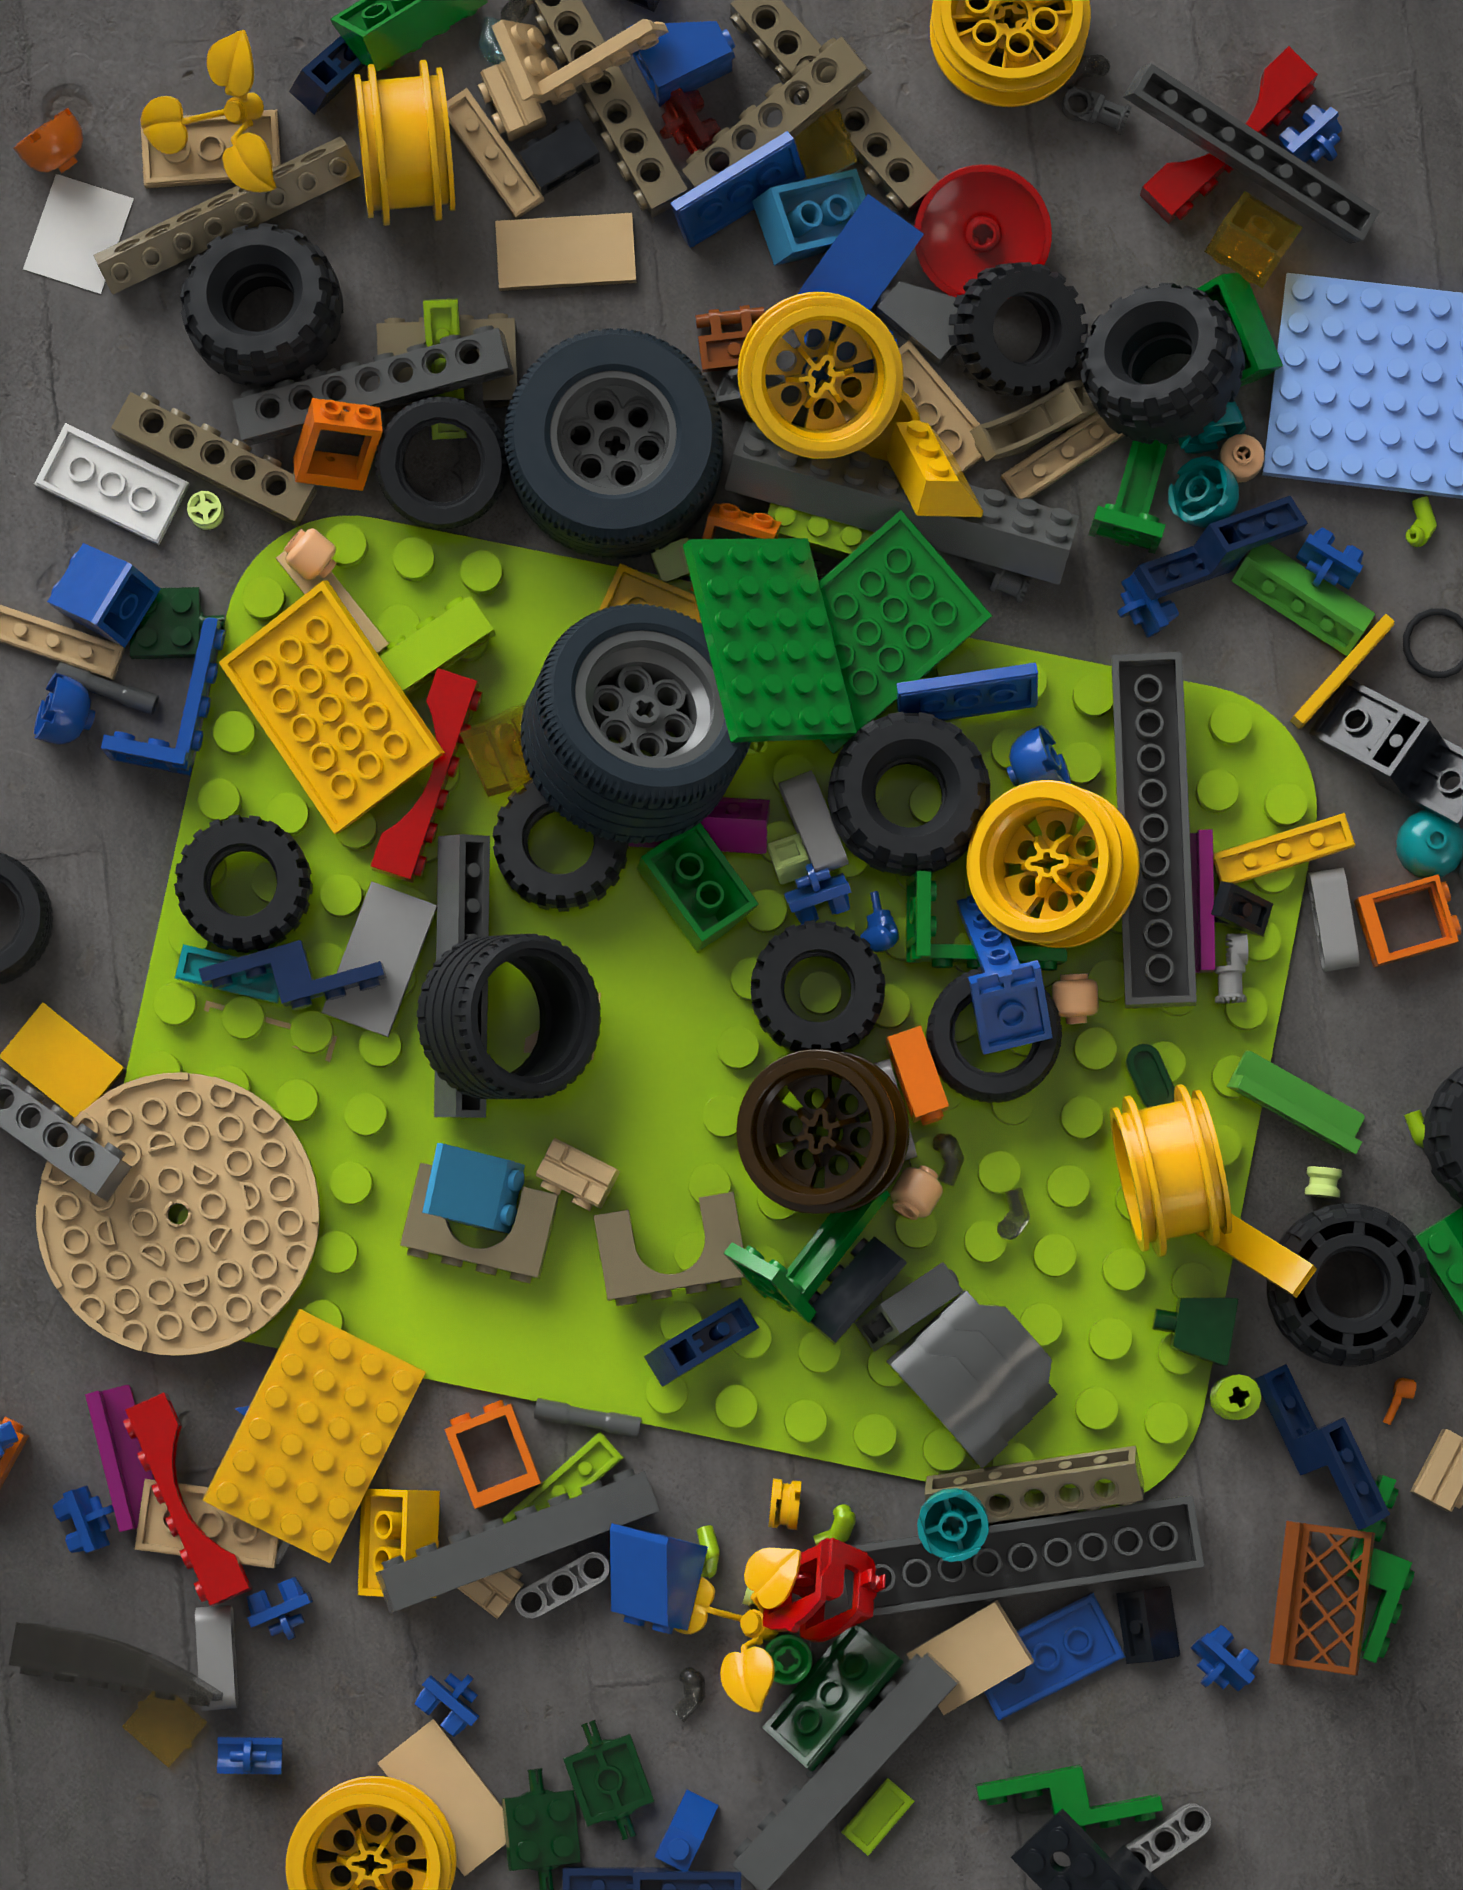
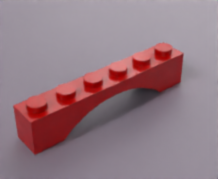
M1290 46L1264 69L1256 106L1245 123L1265 137H1267L1265 131L1273 123L1278 127L1292 113L1289 108L1297 100L1302 104L1316 90L1313 85L1318 74ZM1210 153L1187 161L1166 163L1142 186L1140 196L1169 224L1176 217L1182 220L1194 208L1192 201L1200 194L1204 197L1207 196L1218 185L1219 182L1216 178L1223 171L1229 174L1234 169Z
M437 668L426 702L432 715L436 740L445 753L434 761L427 785L413 808L395 825L381 833L371 863L373 871L410 883L414 882L415 876H422L427 862V857L423 856L426 843H433L438 829V824L434 823L438 809L443 811L446 806L450 791L445 790L449 776L453 778L456 776L461 758L456 757L459 745H466L472 725L467 724L470 712H477L483 692L478 691L479 685L477 680Z
M163 1392L125 1409L128 1416L127 1419L123 1420L125 1428L132 1440L137 1438L142 1448V1451L137 1453L145 1472L152 1471L156 1481L155 1484L151 1485L158 1503H165L170 1516L165 1518L173 1537L179 1535L184 1549L179 1550L186 1568L188 1570L193 1568L199 1581L194 1583V1587L201 1602L208 1601L209 1606L214 1607L251 1590L252 1586L239 1556L223 1549L210 1539L193 1520L183 1501L176 1469L177 1445L182 1425L169 1395Z

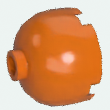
M68 107L55 115L53 120L44 123L26 136L13 149L30 168L38 172L47 173L58 168L63 173L78 162L75 155L83 144L82 128Z

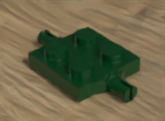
M199 587L160 588L161 590L130 639L131 659L195 658L203 621L208 617L216 618L222 625L221 629L225 630V615L204 616L201 609V590Z
M596 1720L589 1722L593 1735L590 1732L588 1723H584L581 1727L585 1733L588 1745L581 1752L567 1756L563 1760L587 1827L604 1820H616L622 1840L629 1838L624 1825L627 1826L630 1838L634 1837L637 1834L629 1815L637 1808L650 1804L655 1800L632 1736L629 1733L616 1739L602 1740Z
M528 1769L530 1791L520 1796L502 1798L508 1870L531 1869L538 1871L539 1890H554L552 1869L563 1864L581 1862L574 1790L556 1792L545 1790L542 1775L543 1769Z

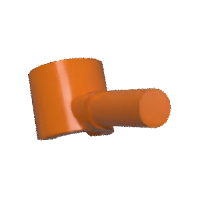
M1399 1378L1395 1381L1392 1402L1384 1417V1423L1391 1425L1401 1405L1402 1398L1414 1399L1416 1382L1414 1380Z

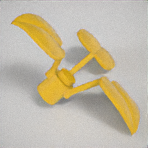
M240 30L214 43L207 54V69L210 78L216 85L225 86V93L233 96L226 102L224 109L183 118V108L178 99L171 96H160L151 100L143 109L141 127L143 128L144 135L157 150L165 154H174L181 151L188 141V132L184 124L225 115L228 121L237 125L242 124L231 137L233 146L227 148L223 153L222 159L226 174L234 184L242 189L252 192H268L277 188L273 178L272 159L269 149L260 136L253 133H244L247 128L254 125L253 120H257L262 116L264 105L259 95L253 92L248 93L254 81L253 57L246 31Z
M764 1548L755 1552L748 1560L744 1580L746 1586L754 1591L751 1595V1600L759 1610L752 1609L744 1615H739L710 1607L715 1597V1588L710 1581L701 1577L688 1631L674 1628V1630L682 1634L697 1633L706 1625L708 1613L740 1622L743 1633L752 1639L742 1644L741 1653L732 1652L726 1655L721 1666L720 1675L722 1686L728 1696L736 1704L752 1712L760 1713L762 1711L764 1700L772 1686L775 1673L774 1661L771 1655L763 1648L753 1647L754 1645H762L763 1640L769 1641L774 1639L778 1634V1631L763 1626V1608H777L790 1595L800 1567L801 1551L797 1549Z

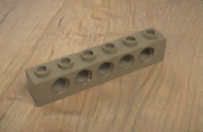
M842 36L837 40L831 38L819 48L820 54L811 62L805 60L792 71L794 76L784 85L780 82L768 90L765 94L767 99L759 106L751 105L739 116L741 121L731 129L725 127L713 137L714 143L705 151L699 149L686 160L688 165L682 169L683 173L694 187H697L720 173L714 167L715 160L720 155H728L729 166L786 131L794 139L871 75L872 72ZM827 66H834L836 69L835 78L831 82L823 83L820 79L821 71ZM801 88H807L809 91L807 102L803 105H795L794 95L796 91ZM775 110H780L783 116L782 122L777 127H769L767 124L769 114ZM747 133H754L756 136L755 145L751 149L743 150L741 147L742 137Z
M132 392L129 393L111 427L115 436L295 527L300 526L317 494L313 484L295 482L294 472L292 474L282 469V463L266 454L260 458L250 453L252 448L237 439H233L230 443L221 438V432L205 423L199 427L189 422L191 417L176 408H172L169 412L159 407L160 401L149 394L142 392L138 396ZM160 419L164 422L163 428L159 432L149 433L146 431L150 421ZM192 435L194 437L192 446L187 449L177 447V441L181 436ZM214 450L225 452V457L219 464L207 462L208 455ZM243 466H253L256 470L252 478L248 480L238 478V472ZM282 481L286 483V489L282 494L275 496L268 493L269 486L273 482Z
M1136 1446L927 1476L924 1493L927 1501L931 1495L942 1489L959 1488L969 1491L981 1501L988 1513L989 1525H992L998 1521L1012 1519L1023 1521L1032 1516L1046 1514L1058 1516L1067 1511L1080 1509L1092 1511L1099 1509L1101 1506L1115 1504L1122 1506L1131 1505L1136 1501L1143 1500L1144 1480ZM1108 1479V1480H1110V1481H1112V1482H1110V1483H1102V1482H1100V1481H1098V1480ZM1066 1484H1072V1485H1075L1076 1487H1075V1488H1066V1487H1064V1485H1066ZM1037 1489L1041 1493H1031L1029 1490ZM1001 1494L1006 1496V1498L1000 1499L994 1497V1495Z

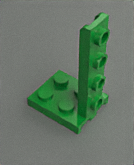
M1154 440L1152 444L1132 441L1115 505L1105 504V507H1097L1088 536H1103L1115 540L1117 544L1129 546V544L1149 549V553L1155 554L1166 524L1158 523L1159 518L1150 515L1149 510L1168 444L1164 445L1159 443L1158 440Z
M931 871L915 872L906 879V963L932 962L933 968H953V962L967 963L968 969H978L980 964L972 945L931 944V937H935L937 931L936 916H931V902H935L937 898V883L931 880ZM1013 946L1020 964L1038 960L1041 971L1057 970V965L1067 962V951L1065 948Z
M886 1190L878 1198L858 1209L842 1213H830L788 1269L774 1259H771L769 1263L766 1262L763 1255L751 1246L743 1249L733 1242L725 1250L724 1255L760 1296L765 1299L767 1296L770 1297L781 1308L788 1312L791 1310L796 1312L805 1322L809 1323L817 1311L808 1301L888 1199L890 1193Z

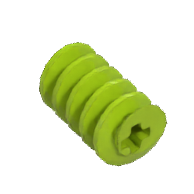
M1241 1374L1221 1378L1214 1384L1210 1393L1211 1407L1217 1415L1227 1420H1240L1250 1417L1257 1411L1261 1402V1392L1257 1383L1250 1377ZM1233 1391L1241 1392L1242 1394L1238 1404L1230 1403L1229 1401Z

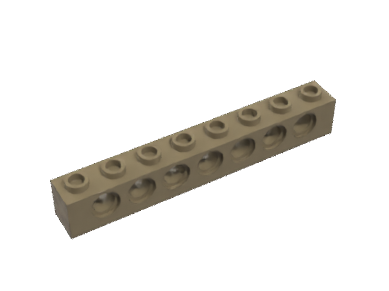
M523 0L527 6L533 4L538 15L534 17L543 35L549 33L554 42L551 49L560 65L571 63L580 54L587 53L605 42L582 0H561L556 6H547L543 3V0ZM565 24H573L578 28L573 35L569 36L563 35L559 31ZM611 66L603 71L604 75L600 79L590 83L584 82L577 86L575 93L582 92L588 102L583 105L591 122L595 123L598 121L604 132L600 134V137L608 152L610 153L613 150L616 152L620 160L616 165L625 182L631 179L637 191L633 192V196L641 211L647 209L653 218L672 208L670 203L687 193L688 189L619 66ZM599 82H605L610 86L609 91L604 94H597L592 88ZM616 111L623 112L627 116L625 121L618 124L611 122L608 117ZM635 140L643 144V148L637 153H631L625 149V145L630 141ZM647 170H655L659 173L660 177L654 182H646L641 178V175Z
M734 0L730 3L731 23L741 34L746 31L754 40L752 46L763 59L768 57L776 66L774 71L784 84L794 76L792 71L805 60L811 62L820 54L818 50L821 45L782 0ZM761 18H770L775 24L769 29H762L756 23ZM784 43H791L795 45L797 50L793 54L786 55L781 53L778 48ZM827 66L821 71L820 79L823 83L831 82L835 78V67ZM857 86L844 96L839 104L832 106L818 119L822 128L829 135L835 133L843 142L841 148L852 161L857 159L864 166L863 173L869 182L875 187L879 184L887 193L885 196L887 202L896 212L902 210L907 217L920 207L929 190L939 181ZM801 88L797 90L796 96L803 105L809 99V91L807 88ZM850 119H858L864 126L858 131H851L845 126V123ZM878 144L883 146L886 152L882 156L875 157L870 155L867 149L871 145ZM895 170H902L908 175V179L904 182H895L891 179L890 173Z
M339 136L273 168V178L277 187L275 190L252 192L239 186L233 187L94 254L93 256L112 295L207 250L206 245L218 236L222 239L232 234V229L244 225H248L249 229L361 176L348 145Z

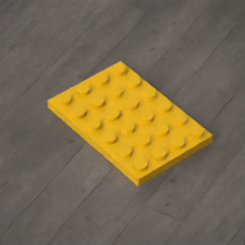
M328 580L321 581L218 662L334 834L342 832L445 753Z
M298 1309L202 1500L331 1563L426 1372Z

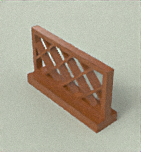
M1286 1521L1269 1663L1358 1676L1375 1533ZM1312 1532L1324 1533L1333 1544L1319 1557L1311 1548ZM1332 1534L1344 1537L1337 1541ZM1352 1537L1363 1538V1554L1352 1561L1341 1546ZM1337 1550L1348 1566L1333 1577L1322 1561ZM1311 1556L1314 1561L1309 1564V1557ZM1360 1563H1361V1571H1359L1358 1568L1356 1567V1566L1359 1565ZM1318 1566L1329 1581L1313 1592L1306 1582L1307 1573ZM1352 1570L1359 1579V1588L1348 1597L1337 1581ZM1333 1586L1343 1599V1602L1331 1612H1328L1318 1597ZM1306 1591L1309 1597L1304 1600ZM1357 1598V1604L1355 1607L1352 1602ZM1313 1601L1324 1617L1309 1628L1303 1620L1302 1614L1303 1608ZM1348 1606L1355 1616L1354 1626L1344 1633L1333 1617ZM1328 1621L1339 1638L1324 1648L1314 1632ZM1301 1627L1305 1631L1302 1635H1300ZM1353 1634L1351 1643L1348 1637ZM1309 1637L1320 1653L1310 1661L1298 1660L1299 1644ZM1342 1642L1351 1652L1349 1667L1338 1666L1329 1655V1652ZM1324 1657L1328 1664L1318 1663V1661Z

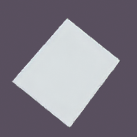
M56 174L23 270L101 294L105 279L93 255L119 243L134 198Z

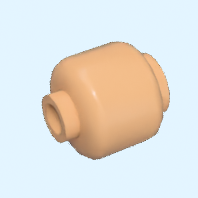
M1236 434L1228 438L1222 445L1218 455V461L1233 472L1237 482H1247L1253 479L1261 470L1265 459L1264 449L1260 442L1247 434Z
M314 528L308 529L306 532L300 529L284 548V551L287 552L285 558L287 565L306 580H313L318 575L324 579L337 564L332 559L336 553L335 545Z
M1088 973L1060 975V980L1052 985V1000H1054L1055 1006L1059 1011V1016L1066 1017V1024L1087 1023V1016L1094 1015L1099 1010L1098 985L1095 980L1088 979Z
M923 1165L919 1168L908 1167L904 1169L891 1190L894 1209L902 1216L911 1220L929 1216L943 1193L942 1185L937 1180L938 1174L931 1168Z

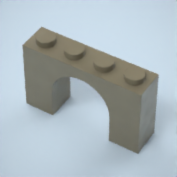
M504 313L490 314L488 319H474L472 315H459L461 338L473 335V330L483 326H493L494 329L499 328L505 334L514 374L483 382L482 385L485 408L509 407L512 395L516 387L519 386L515 318H508V315ZM424 317L419 318V322H405L403 318H388L384 320V323H376L377 355L393 353L396 356L407 353L406 349L410 346L426 344ZM472 349V351L479 358L480 351L478 349ZM412 367L403 368L399 372V382L404 383L411 379L413 375ZM413 402L387 408L381 411L399 412L406 406L412 404Z
M420 1163L400 1243L402 1247L408 1248L407 1255L428 1259L429 1253L442 1256L441 1263L462 1267L463 1261L477 1264L475 1271L495 1276L497 1269L511 1272L510 1279L529 1284L532 1277L540 1279L559 1201L558 1195L523 1187L515 1222L508 1236L492 1247L472 1248L462 1244L454 1236L447 1219L422 1213L432 1165Z
M734 1192L699 1198L705 1233L704 1249L693 1266L676 1274L656 1272L641 1261L635 1247L629 1210L594 1215L608 1301L615 1300L616 1306L637 1303L636 1296L650 1294L651 1300L672 1297L671 1290L685 1288L686 1294L707 1291L706 1284L720 1282L721 1288L742 1285L741 1278L745 1277L724 1255L725 1250L732 1242L743 1248Z

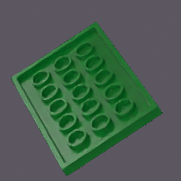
M902 510L819 581L856 732L864 725L875 720L897 701L896 683L921 680L993 617ZM850 738L821 740L833 754H836Z
M808 538L689 539L683 544L731 743L846 739L855 735L857 732Z

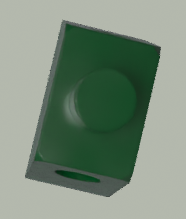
M1179 1298L1176 1312L1162 1309L1155 1310L1152 1329L1172 1333L1170 1348L1219 1366H1228L1239 1299Z

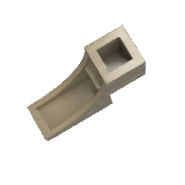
M1082 379L1066 382L1033 403L996 420L980 424L970 432L975 440L976 449L987 462L1023 453L1050 434L1071 429L1095 413L1096 409L1085 390Z

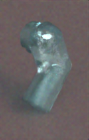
M485 17L479 40V49L491 64H500L506 59L491 27L500 20Z

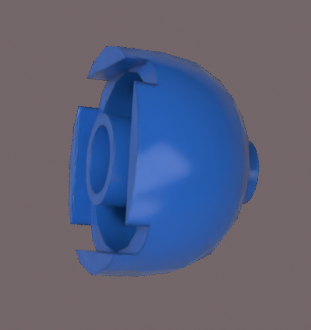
M55 673L46 687V690L50 692L45 701L41 700L35 721L34 734H36L35 739L60 745L77 739L83 729L90 730L96 712L90 709L91 697L88 690L79 681L69 676Z
M1043 725L1026 731L1011 746L1009 755L1011 766L1007 767V773L1014 786L1040 780H1054L1071 784L1065 760L1062 754L1057 755L1052 746L1056 742Z

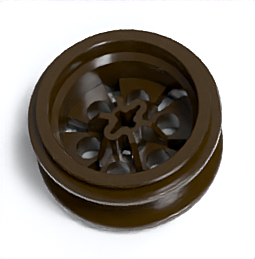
M808 1049L785 1055L761 1071L743 1097L736 1128L741 1161L757 1188L775 1203L790 1210L808 1214L848 1212L867 1205L878 1198L899 1174L907 1155L910 1136L909 1119L905 1103L890 1077L874 1063L861 1056L844 1051ZM832 1076L842 1080L836 1097L832 1090ZM817 1089L823 1092L825 1098L819 1108H816L812 1103V1094ZM791 1092L803 1107L796 1110L784 1103L783 1100ZM850 1095H854L858 1100V1109L853 1114H850L845 1107L846 1100ZM869 1111L872 1121L861 1123L859 1118ZM796 1116L803 1123V1128L799 1135H794L790 1129L791 1120ZM817 1127L827 1129L828 1136L822 1137L820 1134H816ZM843 1128V1137L840 1140V1129ZM863 1128H866L870 1133V1142L866 1147H862L857 1140V1135ZM792 1142L793 1146H796L795 1149L780 1157L776 1144ZM806 1150H809L814 1158V1164L809 1169L802 1163V1155ZM855 1152L867 1158L862 1167L859 1164L858 1158L854 1155ZM841 1155L846 1157L849 1164L848 1170L843 1175L838 1173L835 1165L836 1160ZM825 1167V1188L814 1187L818 1172Z

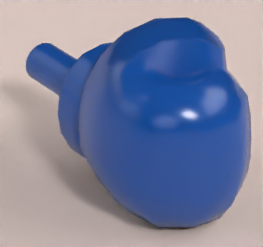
M873 891L870 893L874 913L867 916L868 928L863 931L860 938H864L871 945L872 951L883 952L889 950L897 943L899 932L890 910H882L879 892Z

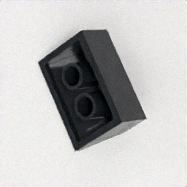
M875 1236L870 1241L863 1238L850 1252L855 1258L845 1268L839 1264L826 1279L831 1285L822 1294L816 1291L808 1301L817 1311L810 1323L833 1344L842 1337L907 1264L904 1259Z

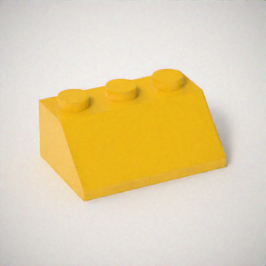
M917 420L895 422L886 458L916 515L982 517L984 511L954 455L928 423Z
M367 1489L361 1501L358 1595L384 1597L376 1576V1572L384 1569L382 1562L400 1555L403 1556L404 1562L418 1557L416 1549L432 1543H436L438 1548L440 1491Z

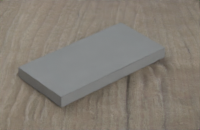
M371 881L337 973L381 961L387 978L379 980L380 986L373 989L360 991L359 986L345 990L346 996L326 1001L322 1013L389 1037L435 916L437 905Z

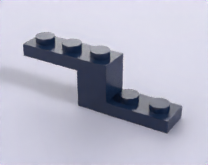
M1290 495L1209 524L1194 546L1138 565L1134 574L1152 601L1230 573L1248 550L1303 531L1308 523Z
M301 940L199 969L202 983L206 986L212 984L213 989H219L232 985V978L246 975L248 980L267 974L266 969L272 967L281 1003L285 1007L291 1006L292 1010L313 1005L312 999L325 996L326 1001L346 996L345 990L359 986L360 991L380 986L379 980L387 978L381 961L314 980L305 945Z
M1287 1364L1255 1378L1300 1476L1328 1465L1358 1530L1389 1516V1510L1345 1418H1340L1317 1428Z
M563 1867V1890H741V1871H670V1867Z

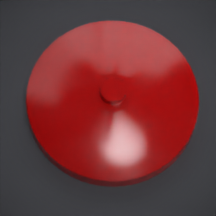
M990 164L962 167L941 178L924 197L918 209L914 225L915 228L924 233L915 246L923 271L935 286L953 297L964 295L966 291L963 289V286L970 279H977L978 273L987 268L1018 262L1045 265L1052 242L1050 215L1037 189L1018 173L1008 168Z

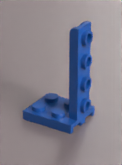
M208 617L203 621L176 748L169 747V742L160 739L149 738L148 743L136 741L135 736L132 734L115 731L114 736L104 735L101 749L110 760L191 776L194 765L192 760L194 751H200L203 741V731L199 730L201 718H207L210 709L211 697H206L209 683H215L218 672V664L214 663L216 650L221 651L225 641L226 631L221 629L222 625L218 619Z
M970 895L965 899L956 900L960 917L983 972L982 974L968 977L983 1055L1053 1038L1042 972L1038 960L1020 964L1009 936L987 920L978 908L973 896Z

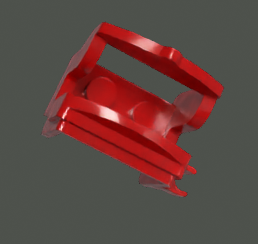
M835 1538L823 1539L818 1545L801 1552L799 1572L790 1595L777 1608H763V1626L778 1632L789 1631L794 1634L800 1628V1637L813 1643L832 1639L845 1630L873 1617L874 1598L877 1597V1592L885 1589L886 1574L881 1576L875 1575V1563L868 1556V1553ZM845 1569L852 1571L854 1574L852 1608L824 1621L825 1601L834 1600L842 1595ZM792 1593L799 1595L801 1599L792 1603Z

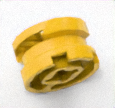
M773 1478L768 1527L778 1528L779 1525H786L790 1530H797L801 1481L792 1480L791 1484L783 1483L782 1479ZM777 1499L780 1500L779 1508L776 1507Z

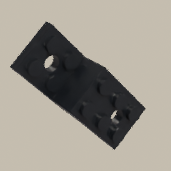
M1348 677L1310 730V736L1317 742L1366 767L1380 786L1462 829L1463 748L1442 738L1430 719ZM1365 716L1362 726L1356 729L1350 728V723L1355 717ZM1460 777L1457 787L1451 790L1444 789V784L1449 778Z
M1063 1808L1011 1856L1015 1863L1042 1890H1168L1125 1845L1109 1857ZM1055 1852L1065 1853L1070 1858L1071 1865L1066 1867L1060 1866L1054 1860L1053 1854Z

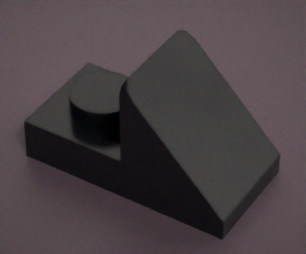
M1221 881L1211 915L1214 916L1215 923L1263 937L1273 903L1233 883Z

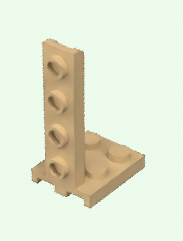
M642 19L558 70L544 47L545 38L542 32L535 25L500 20L491 26L523 101L535 98L537 103H544L551 100L553 105H557L576 92V87L582 83H590L600 79L604 75L603 71L607 68L625 64L631 59V54L639 49L646 50L659 43L658 38L669 32L663 22L656 21L653 23L651 20Z

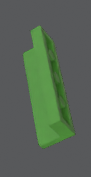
M1267 543L1253 548L1231 581L1342 654L1348 656L1375 616V613L1324 579L1316 587L1312 584L1317 576L1316 574L1307 570L1304 566Z
M1244 1052L1227 1085L1228 1088L1344 1153L1356 1154L1362 1141L1355 1138L1365 1118L1362 1113L1254 1052Z

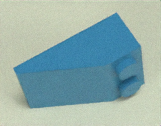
M857 169L771 187L752 201L774 266L802 260L828 251L866 197Z
M437 1143L422 1213L476 1228L509 1234L517 1214L516 1205L519 1191L524 1184L523 1172L525 1165Z

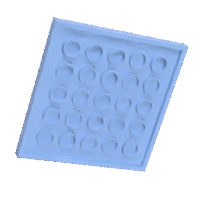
M1286 273L1277 352L1283 367L1274 371L1262 476L1463 499V293Z

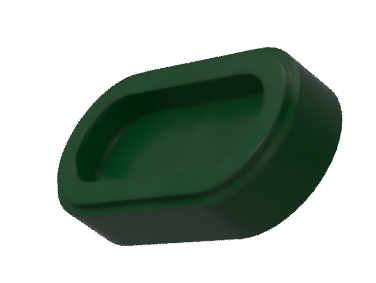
M1139 1044L1133 1047L1127 1054L1125 1063L1143 1106L1149 1108L1174 1102L1175 1087L1158 1050L1149 1044Z

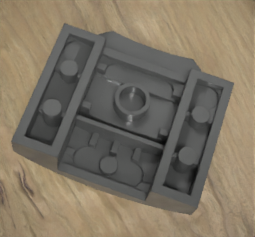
M966 1290L886 1361L981 1468L985 1467L1008 1446L1007 1442L1058 1395L1049 1384L1052 1359L1005 1306L979 1305Z

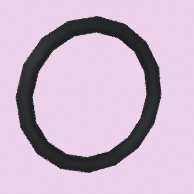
M1431 608L1418 613L1408 623L1403 634V652L1408 663L1418 673L1430 678H1448L1458 674L1463 669V659L1454 668L1449 670L1431 671L1422 667L1414 659L1410 650V636L1414 627L1422 619L1432 615H1444L1451 618L1463 629V618L1459 614L1445 608Z

